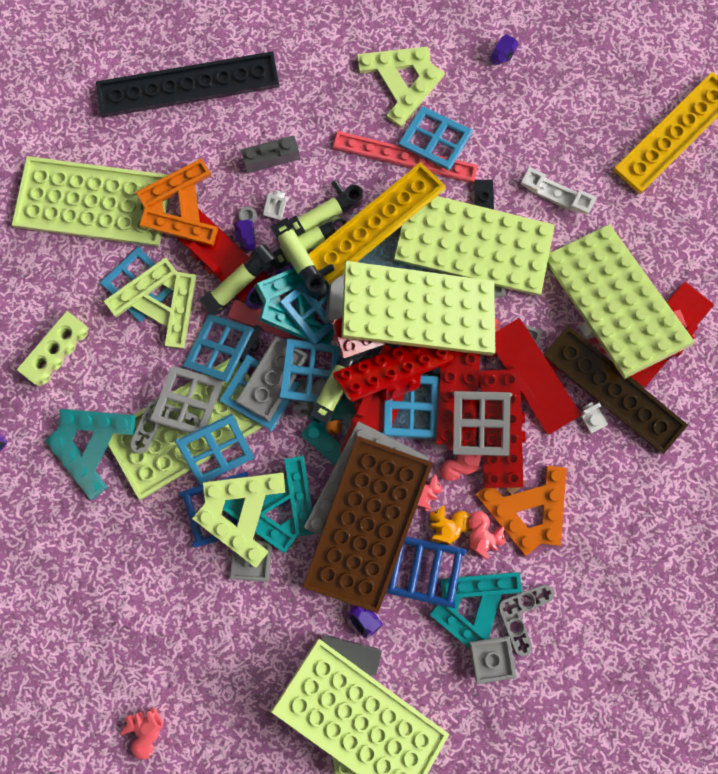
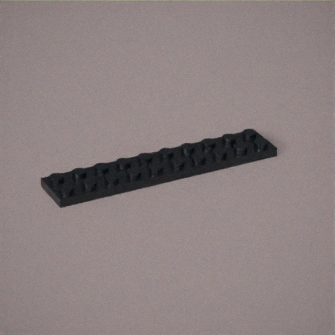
M273 51L96 81L99 109L102 118L280 87Z

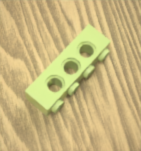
M66 311L17 370L38 386L45 385L50 380L51 373L62 366V360L74 352L78 341L83 340L87 336L89 328L70 312ZM71 332V336L65 339V334ZM58 346V351L52 354L53 348ZM46 361L45 367L40 369V364Z

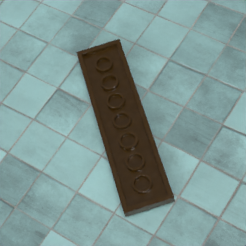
M566 326L543 354L549 362L660 454L664 455L688 426L685 421L629 376L624 379L611 360L569 326Z

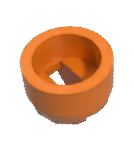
M340 420L328 422L325 428L329 434L334 435L340 432Z

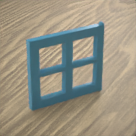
M422 106L398 146L449 171L473 130ZM425 116L440 123L434 134L419 127ZM447 127L462 134L456 145L441 138ZM415 131L431 138L425 149L409 142ZM438 142L453 149L447 160L432 154Z
M139 246L100 281V285L104 286L113 295L119 290L111 282L122 271L132 281L136 279L127 267L137 257L149 268L154 266L155 263ZM166 287L156 297L152 293L149 296L162 303L173 290ZM134 307L128 309L140 322L147 317L146 314Z
M303 283L279 302L312 345L316 344L333 328L332 324L325 323L326 311L322 308V305L327 301V295L320 301H317L309 295ZM301 294L312 306L302 316L290 304ZM315 311L325 323L316 333L304 321Z
M209 314L183 366L228 383L254 329ZM213 323L225 327L218 343L206 339ZM230 329L243 333L236 348L223 345ZM202 346L214 350L206 366L194 362ZM219 352L231 356L224 372L212 368Z
M287 338L285 340L287 344L280 399L315 403L319 395L311 394L313 376L329 378L340 357V348L336 345L322 343L312 345L308 341ZM294 348L311 350L309 367L292 365ZM316 351L332 353L330 370L314 368ZM291 373L307 375L306 393L289 391Z
M247 355L220 401L268 428L269 432H272L291 400L283 399L269 422L231 399L239 384L244 387L247 384L242 379L250 366L256 368L260 362ZM294 381L289 391L296 392L300 382Z
M421 376L420 384L431 385L430 403L414 402V391L409 392V402L392 401V399L385 401L384 399L382 433L387 436L436 438L439 377ZM392 409L408 410V429L392 428ZM414 410L430 411V430L413 429Z
M232 413L175 440L199 485L255 458ZM229 424L235 437L217 445L211 433ZM204 436L210 449L193 457L186 445ZM238 442L244 454L226 462L221 450ZM213 454L219 467L202 474L196 462Z

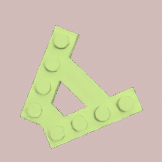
M428 47L357 54L359 73L379 72L397 101L386 118L400 128L445 75L443 71L430 62ZM414 68L419 77L408 88L397 69Z
M165 257L104 302L115 317L134 307L168 327L165 341L166 347L185 349L197 276L195 274L177 272ZM161 285L173 290L171 308L152 298L149 294Z
M283 472L203 482L205 503L193 517V520L256 568L267 555L268 550L256 542L253 537L265 495L286 493ZM245 498L238 525L236 526L221 515L225 500Z

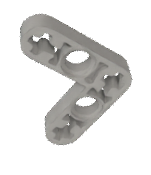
M158 400L149 402L131 440V449L138 454H144L149 450L160 424L152 422L154 425L152 431L145 432L143 428L146 422H151L149 418L154 411L152 408L156 406ZM167 403L163 409L166 411L164 416L166 418H169L170 413L173 411L178 413L181 411V409ZM186 412L185 419L188 421L195 419L194 422L197 424L196 427H198L201 420L197 416ZM140 433H143L144 435L149 436V439H147V438H145V437H144V439H143V437L140 436ZM143 439L142 443L145 444L144 448L140 447L139 450H137L138 446L136 445V443L141 442Z
M548 585L534 587L503 599L499 603V613L508 636H510L511 644L514 651L520 656L529 655L533 648L520 614L553 600L554 590ZM543 588L545 591L550 592L547 595L548 599L544 597L537 598L539 603H536V599L532 594L534 591L535 595L541 594ZM524 595H528L531 598V604L527 607L521 604V598ZM517 598L520 610L517 611V607H513L510 609L511 613L509 614L507 611H503L506 602L509 605L515 604L513 599ZM514 621L519 622L521 627L517 633H513L510 630V624ZM524 633L525 637H521L522 642L528 644L525 652L518 650L520 642L518 639L514 641L513 637L521 636Z

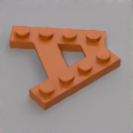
M202 158L136 192L145 208L139 224L141 228L214 246L218 227L201 223L199 219L195 184L211 177V173ZM178 194L181 217L164 213L163 201Z
M546 466L544 486L503 497L496 488L483 487L475 494L498 524L504 527V531L525 556L540 544L561 546L567 471L565 467ZM543 505L541 525L528 528L516 514V512Z

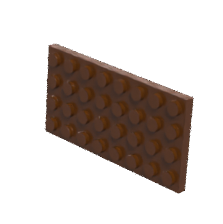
M357 435L305 577L303 588L379 613L433 462Z

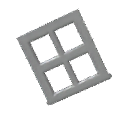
M172 366L149 420L187 433H192L208 425L224 382ZM176 376L192 380L187 396L170 392ZM197 382L213 387L207 403L192 398ZM167 400L183 404L177 421L161 416ZM188 406L204 410L198 427L182 423Z
M454 391L452 393L454 396L453 454L509 456L510 397L512 393ZM462 400H479V419H462ZM485 400H502V420L484 419ZM462 427H479L478 447L461 446ZM484 427L502 428L501 447H484Z

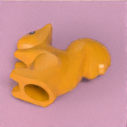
M444 505L440 509L431 512L429 519L435 523H431L429 528L436 530V534L430 538V541L451 545V543L459 538L461 532L466 533L470 530L468 522L470 514L460 510L453 514L451 520L446 519Z

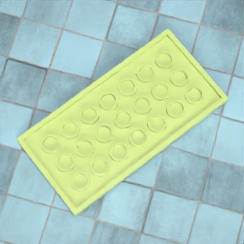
M27 156L12 226L20 229L160 247L162 233L141 228L139 225L145 208L136 192L168 175ZM168 199L163 201L164 213L167 210Z
M437 196L402 225L394 262L452 276L494 281V286L540 296L555 225Z
M610 224L549 253L547 265L624 379L694 344L695 341Z
M346 261L344 264L342 338L493 355L495 354L494 281Z
M230 359L213 369L224 372ZM238 361L228 383H223L208 424L232 413L241 432L247 438L264 426L220 401L242 365ZM247 373L242 379L246 382L250 379ZM192 381L173 391V393L187 396ZM197 382L192 398L207 403L213 387ZM239 384L231 399L236 401L244 386ZM171 400L166 401L167 404L179 409L183 406V404ZM188 406L186 412L197 416L201 420L204 410ZM146 408L134 414L136 415L134 434ZM177 411L171 412L169 419L177 421L179 413ZM184 416V419H183L182 422H185V423H187V424H189V425H192V426H196V425H197V424L194 422L195 419H193L192 421H188V420L185 419V416ZM146 422L143 427L144 431H152L154 425L152 422ZM160 424L149 450L144 454H138L131 449L130 444L134 435L113 433L108 445L139 500H143L191 471L175 443L176 439L190 433ZM229 424L211 433L217 445L235 437ZM140 433V436H142L143 439L144 437L149 439V436ZM204 437L186 445L193 457L210 449ZM143 439L141 442L136 443V445L138 446L137 450H139L140 447L144 448L145 444L142 443ZM234 443V444H232V445H230V446H228V447L222 449L221 452L225 451L226 449L230 448L231 446H233V445H235V444H237V443ZM212 454L197 461V465L200 466L213 458L214 455Z
M320 639L316 640L270 711L356 774H428L449 736V733Z

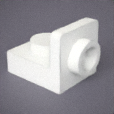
M274 190V193H268L263 215L282 220L289 197L285 196L284 192Z
M590 403L582 407L583 412H581L580 417L590 434L608 425L599 409L601 407L600 403L596 405Z

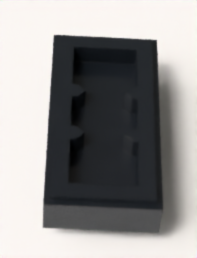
M475 180V205L494 210L493 180Z
M255 325L254 331L239 359L241 362L245 360L247 355L250 356L252 352L255 353L260 346L259 340L264 333L263 327Z

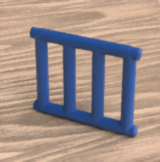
M244 472L220 480L248 477L249 474ZM203 485L179 492L181 499H184L195 540L193 541L194 548L220 541L214 535L202 538L199 524L193 520L196 513L191 496L202 493L205 502ZM228 513L230 522L237 526L238 520Z
M406 536L386 593L448 608H456V601H454L462 556H465L466 549ZM405 544L416 546L407 590L396 587ZM424 548L435 550L427 594L415 592ZM443 552L454 554L446 598L434 596Z

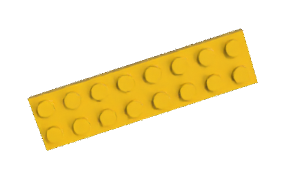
M711 72L613 169L637 193L641 194L718 118V76Z
M420 162L308 255L318 271L329 264H333L335 271L323 277L329 285L344 274V264L346 261L358 262L442 193L446 189L445 185Z

